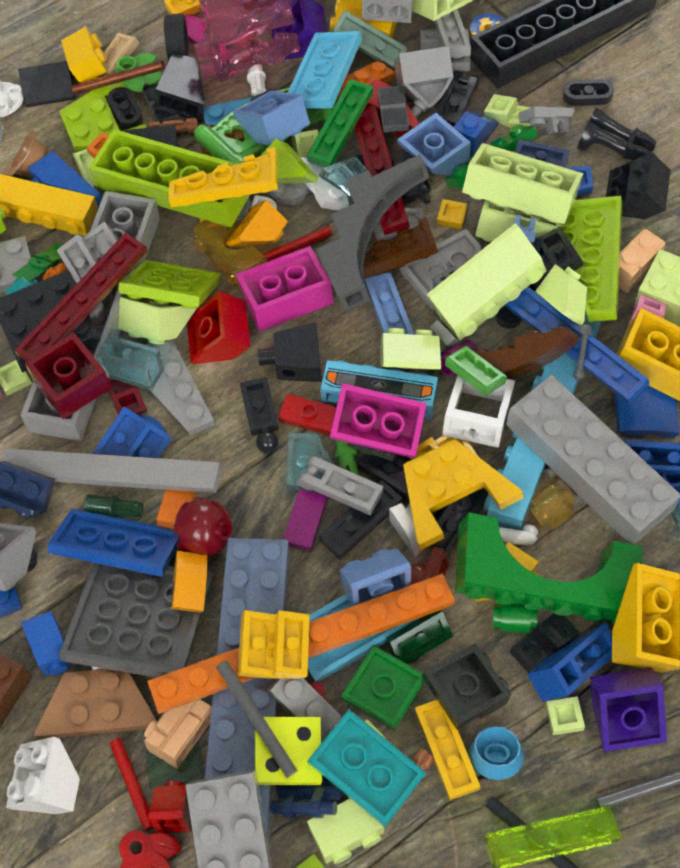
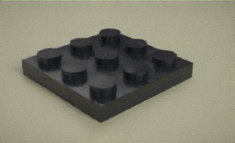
M69 270L0 298V324L22 373L28 371L25 365L26 361L17 356L14 350L75 286ZM90 314L73 331L85 347L101 340Z

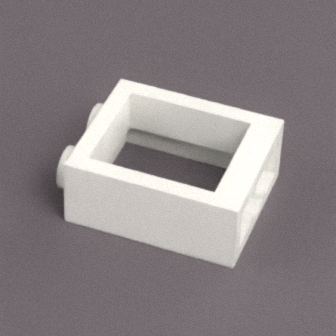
M457 376L445 414L442 435L499 448L512 401L515 381L506 379V384L489 395L484 396L460 376ZM461 393L502 401L498 418L458 410L457 406Z

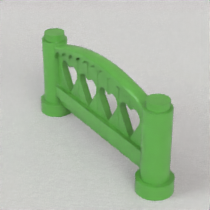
M284 88L277 91L288 93L289 88ZM333 108L306 109L310 124L301 130L303 131L322 120L326 122ZM233 111L218 122L215 127L211 128L202 124L194 131L196 141L213 157L236 164L244 162L243 157L252 154L255 156L268 148V145L258 144L236 120ZM234 129H240L243 131L244 142L226 137L225 134L232 133Z

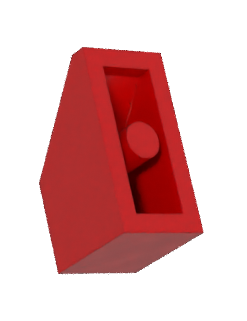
M168 781L164 783V786L154 788L149 810V820L157 832H191L186 786L183 785V782Z

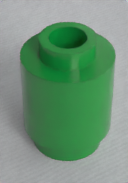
M515 603L509 605L494 604V629H501V632L530 633L531 627H537V610H529L524 605Z

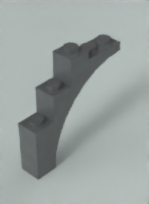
M421 154L407 159L388 170H384L373 177L366 170L344 181L354 204L331 214L341 238L318 248L317 252L345 312L370 301L365 286L364 260L370 237L381 217L407 191L430 178Z

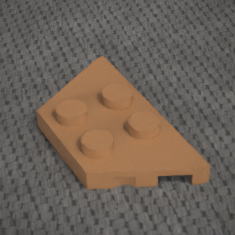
M110 669L68 672L63 674L35 730V737L37 740L50 737L62 738L147 729L149 724L153 720L156 721L130 673Z

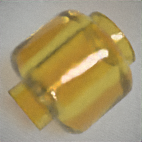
M551 485L532 498L533 506L529 509L543 528L548 526L550 529H555L574 516V510L571 505L576 503L567 488L560 490L557 486Z

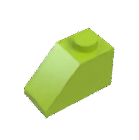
M276 138L267 148L276 147L278 154V182L282 184L315 183L319 179L288 143ZM265 150L261 156L266 155L267 151Z

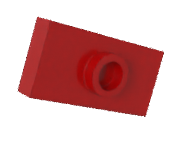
M287 394L280 410L278 421L330 436L336 407Z

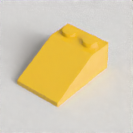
M640 563L633 564L612 630L613 663L642 669L652 668L654 671L661 673L680 669L679 573Z

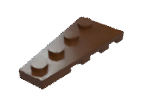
M426 216L418 220V226L410 230L406 228L397 231L398 236L387 242L381 239L373 244L370 251L365 253L364 279L394 268H401L410 262L426 259L438 253Z

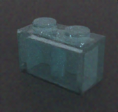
M108 334L96 355L97 361L105 370L107 377L151 391L164 370L159 349Z

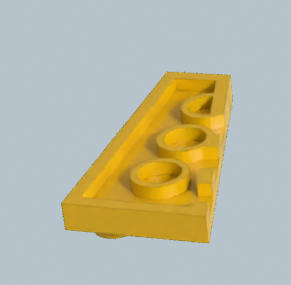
M276 147L267 149L266 155L255 158L254 154L243 157L244 162L229 166L228 163L218 165L213 172L208 174L200 171L170 181L168 200L171 207L188 206L195 203L212 202L219 199L278 190V154Z

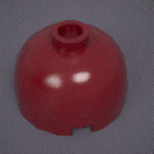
M193 497L191 502H185L180 507L174 524V534H179L181 542L177 543L178 548L182 552L207 555V557L221 552L227 546L228 538H231L232 519L229 511L220 502L204 497Z

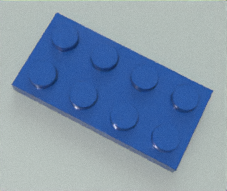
M71 509L49 541L48 551L50 554L163 577L178 550L177 543L181 542L179 534H174V529Z

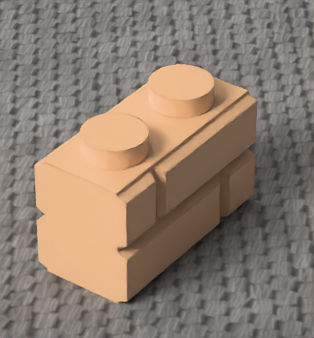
M643 229L620 252L619 288L624 292L628 293L648 273L659 249L664 250L666 243L647 229Z
M198 699L164 712L159 721L153 720L144 733V737H146L144 742L147 750L178 769L209 726L212 707Z

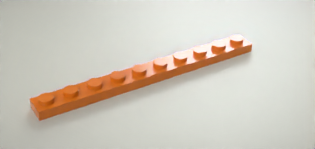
M437 575L309 622L308 659L453 606L455 599L444 575ZM239 648L147 681L158 714L228 689L229 687L216 668L223 661H228L241 683L255 679V677L238 676Z

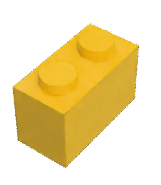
M86 26L61 40L69 70L79 83L95 79L107 72L104 64L107 59L100 48L102 43L97 34H91Z

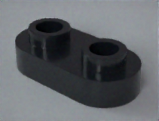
M603 79L572 80L564 86L563 99L572 106L605 105L612 100L614 87L609 81Z
M123 87L111 90L107 99L109 107L119 125L124 129L141 125L143 121L141 109L130 90Z

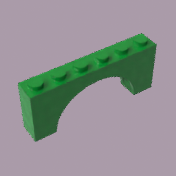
M468 513L459 524L455 593L465 594L470 599H493L496 603L502 605L520 604L529 610H552L555 614L561 616L579 615L588 621H612L614 625L633 564H642V546L613 541L601 552L600 564L592 577L575 582L553 581L532 573L510 554L501 538L498 518Z

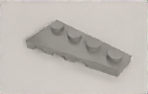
M172 339L165 340L164 344L150 343L120 356L121 362L126 368H129L134 373L136 379L141 384H144L156 401L164 406L168 414L188 436L215 426L214 420Z

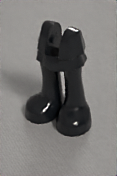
M595 108L584 129L577 149L587 151L593 144H601L622 155L624 159H631L633 161L653 152L657 142L647 133H642L638 128L635 130L626 128L607 116L603 110ZM610 133H612V134H614V135H616V136H618V137H620V138H622V139H624V140H621V139H619V138H617V137L611 135Z

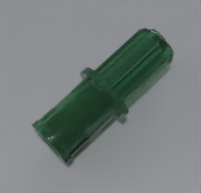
M87 494L84 501V511L109 515L111 517L121 515L140 518L144 510L142 502L118 499L117 495L104 497Z

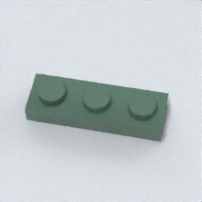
M345 10L332 31H360L362 41L358 50L376 61L384 63L393 71H395L394 62L398 55L405 53L407 50L406 46Z

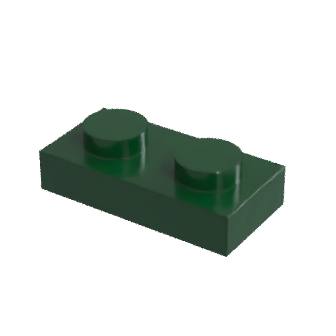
M439 610L420 617L386 637V641L393 656L408 664L454 636L443 611Z

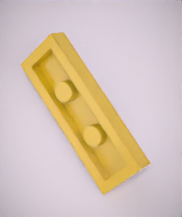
M435 700L415 707L417 719L430 752L434 757L435 765L449 801L480 790V784L458 729L455 728L439 702Z

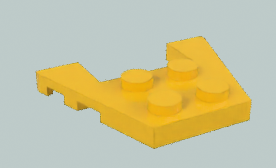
M456 439L403 464L417 544L420 550L444 539L443 531L432 513L483 487L486 488L499 510L523 499V492L519 487Z

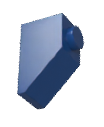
M465 111L453 128L471 142V157L477 152L482 143L485 144L499 122L478 112Z
M52 611L21 622L36 662L45 676L61 674L67 670V667L74 665V663L60 660L59 653L66 636Z

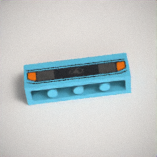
M327 360L320 388L322 403L337 405L342 383L427 403L424 419L432 420L438 377L427 373L414 374L403 372L400 369L388 370L376 368L373 365L361 366L349 364L341 360Z

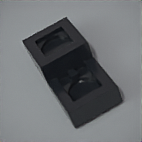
M554 613L537 625L534 632L511 648L510 654L529 673L544 659L570 644L580 632L565 616Z

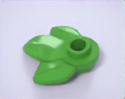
M140 53L135 57L123 56L117 61L116 73L155 62L156 55ZM160 71L123 81V83L132 91L142 92L144 85L158 83L162 73Z

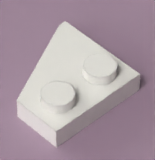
M300 157L319 178L315 183L305 184L314 193L315 199L321 208L339 211L342 208L348 207L343 166L333 164L332 168L329 169L307 161V158Z

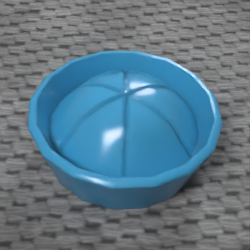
M493 726L482 730L469 745L468 757L472 767L477 773L488 779L502 780L510 778L519 772L524 763V752L518 738L512 731L504 727Z

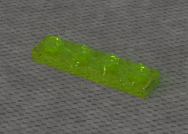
M610 806L486 833L484 836L493 868L512 867L616 843L621 839V834Z

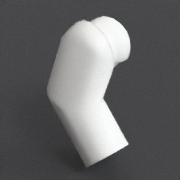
M527 524L523 526L522 530L499 527L504 543L510 542L514 545L531 546L538 540L536 537L538 529L533 525Z

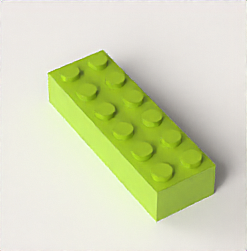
M113 129L88 168L100 189L114 193L152 198L156 200L157 206L228 227H232L251 195L195 203L188 206L171 207L168 200L170 181L200 171L208 174L213 172L218 165L228 163L229 166H232L236 163Z

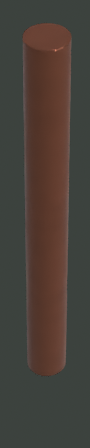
M162 60L74 84L71 86L74 95L165 70V65Z

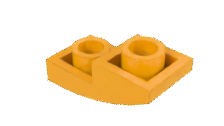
M182 551L176 552L171 609L197 613L204 611L207 555Z

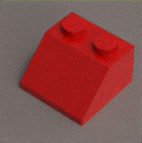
M220 291L196 309L187 322L190 363L192 364L233 360L250 348L246 301Z

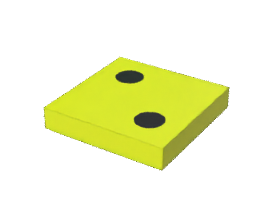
M264 717L298 771L291 777L286 778L255 730V769L258 785H321L322 775L307 763L308 759L321 745V717Z

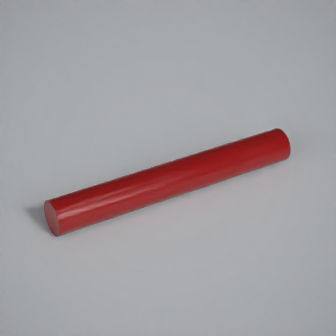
M327 226L258 255V262L261 265L332 236V231Z
M121 738L114 739L109 745L143 830L149 831L154 828L149 820L150 809Z

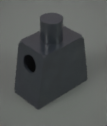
M317 323L277 331L273 334L274 348L258 349L259 366L275 365L277 379L322 382Z

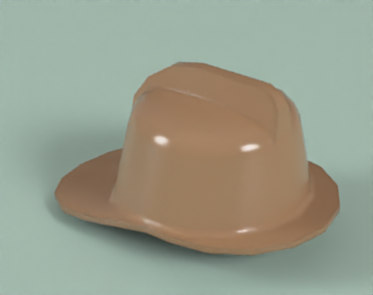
M34 130L27 134L19 151L9 162L2 175L12 177L13 174L31 177L28 168L50 153L48 148L34 138Z

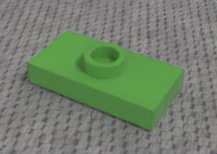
M467 346L446 358L445 366L484 396L489 395L506 384V375Z

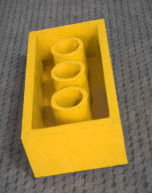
M640 308L629 324L616 354L647 377L650 383L649 386L680 401V327Z

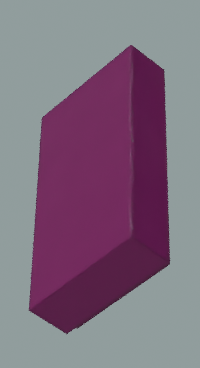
M299 489L283 540H288L290 547L312 551L327 503V496Z

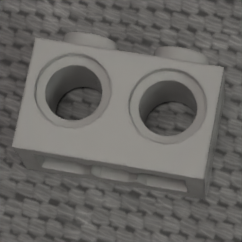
M362 0V20L411 23L413 0Z

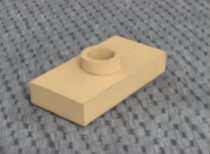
M117 33L104 51L107 59L104 62L107 72L101 75L102 77L116 73L115 67L119 58L131 56L139 45L136 37Z

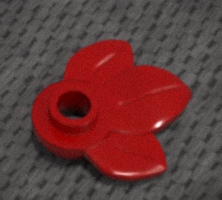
M138 830L130 831L123 836L119 844V852L123 859L120 868H170L167 859L179 853L181 846L175 838L164 832L147 835ZM133 841H139L142 844V851L139 854H132L129 850V845Z

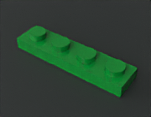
M349 80L307 153L308 162L329 169L332 168L372 97L373 86Z
M519 124L509 129V134L493 140L490 145L515 152L519 139L530 142L538 134L534 126ZM470 161L456 166L452 170V174L444 178L449 188L463 189Z

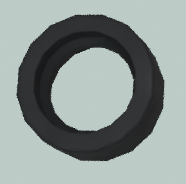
M165 15L164 37L168 61L173 52L189 56L185 15Z

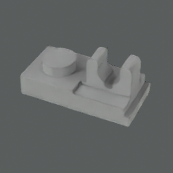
M534 106L519 112V123H530V126L539 127L545 125L546 122L548 134L557 133L559 128V135L569 132L568 118L573 117L575 110L574 108Z

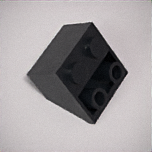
M653 152L610 170L606 197L621 196L622 216L646 219L666 211L671 169Z

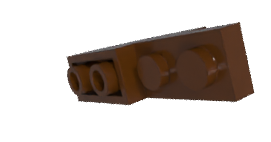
M554 327L551 329V332L542 333L541 331L533 330L525 332L524 336L514 337L515 346H500L496 351H489L487 349H476L473 351L506 375L507 378L529 373L556 360L579 342V336L569 330L568 327Z

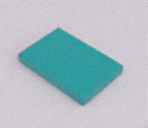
M350 709L307 761L309 765L383 827H386L426 775L423 769Z

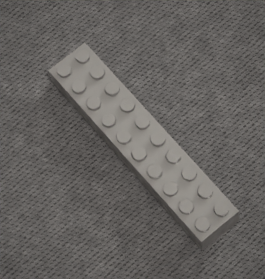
M105 191L90 232L105 221L118 239L126 232L147 246L149 252L160 220L156 200ZM148 252L125 275V277L129 273H131L137 266H139L144 260H146ZM119 283L90 313V317L101 340L86 346V348L105 372L108 369L121 332L118 329L119 300L122 296H128L127 294L119 293ZM33 382L20 416L28 432L82 442L97 398L67 418L62 419Z

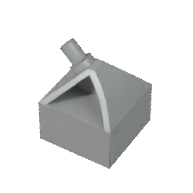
M449 46L400 53L394 62L397 86H403L404 97L413 101L411 112L416 119L421 112L424 113L426 109H431L439 101L454 77Z

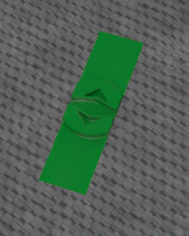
M56 242L44 252H39L35 257L29 259V263L12 275L21 279L24 277L26 281L30 282L61 259L57 249L63 246V244Z

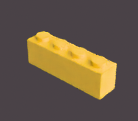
M0 174V207L6 217L18 219L24 223L31 222L43 225L49 229L55 228L67 231L73 235L80 234L85 236L90 232L98 211L95 196Z

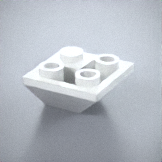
M50 737L20 744V748L14 758L15 770L13 778L7 788L8 800L6 808L48 814L73 812L80 778L60 738Z

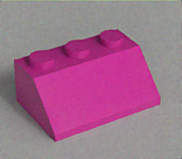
M310 246L235 274L248 311L259 332L334 304L331 281Z
M342 383L330 438L415 458L427 403Z

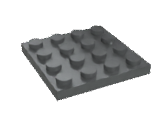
M94 563L60 650V660L144 676L160 677L187 667L204 611L197 613L171 609L175 567L168 566L163 577ZM208 572L204 609L213 583V573Z

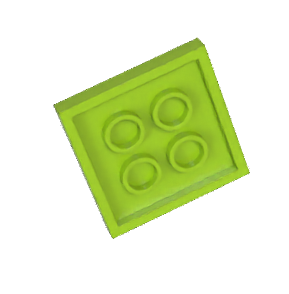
M144 260L119 282V293L127 294L132 299L150 298L159 304L172 302L181 304L183 308L194 309L199 307L220 285L222 273Z

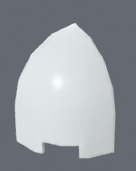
M402 503L389 508L390 523L416 557L424 549L420 550L418 548L410 503L406 508Z

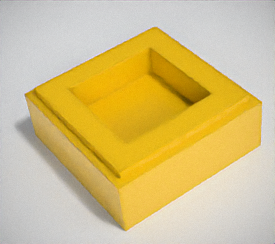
M442 199L437 217V225L462 229L468 203Z

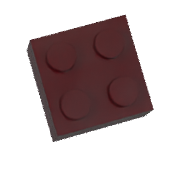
M74 332L25 363L33 382L62 419L67 418L111 389L105 370Z

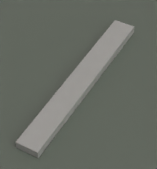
M6 448L2 461H7L55 479L54 482L204 493L217 492L222 472L220 462Z

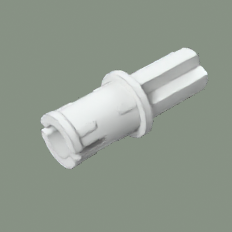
M254 56L247 59L249 72L247 74V81L250 84L251 95L253 96L266 91L264 83L266 81V74L262 69V59L256 56L257 63H255Z

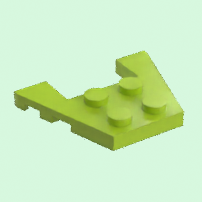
M123 82L94 89L59 111L75 152L85 150L102 132L109 136L113 129L119 130L108 105L107 96L115 88H127ZM142 124L130 129L147 128V126Z

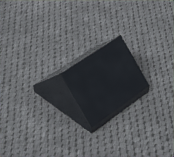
M67 61L18 69L26 107L75 100V95L71 89L73 85L72 72L69 70Z

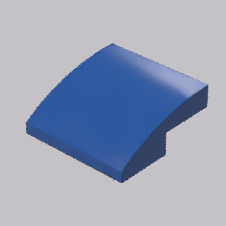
M649 385L631 404H628L614 393L617 434L641 439L648 434L674 439L680 434L676 399Z
M123 407L92 454L159 458L172 437L149 421L147 422L134 412Z

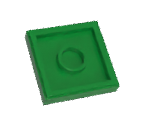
M373 645L343 691L341 700L391 730L396 731L425 684L422 678L423 673Z

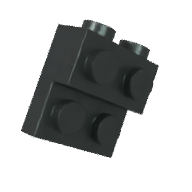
M476 643L427 669L422 674V678L456 729L478 717L482 719L505 706L511 696L507 682L502 677H498L492 668L489 656L484 651H480Z

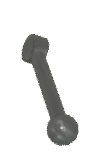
M584 324L580 327L582 340L577 369L573 372V377L576 380L584 378V371L582 369L587 339L592 333V328L589 324Z

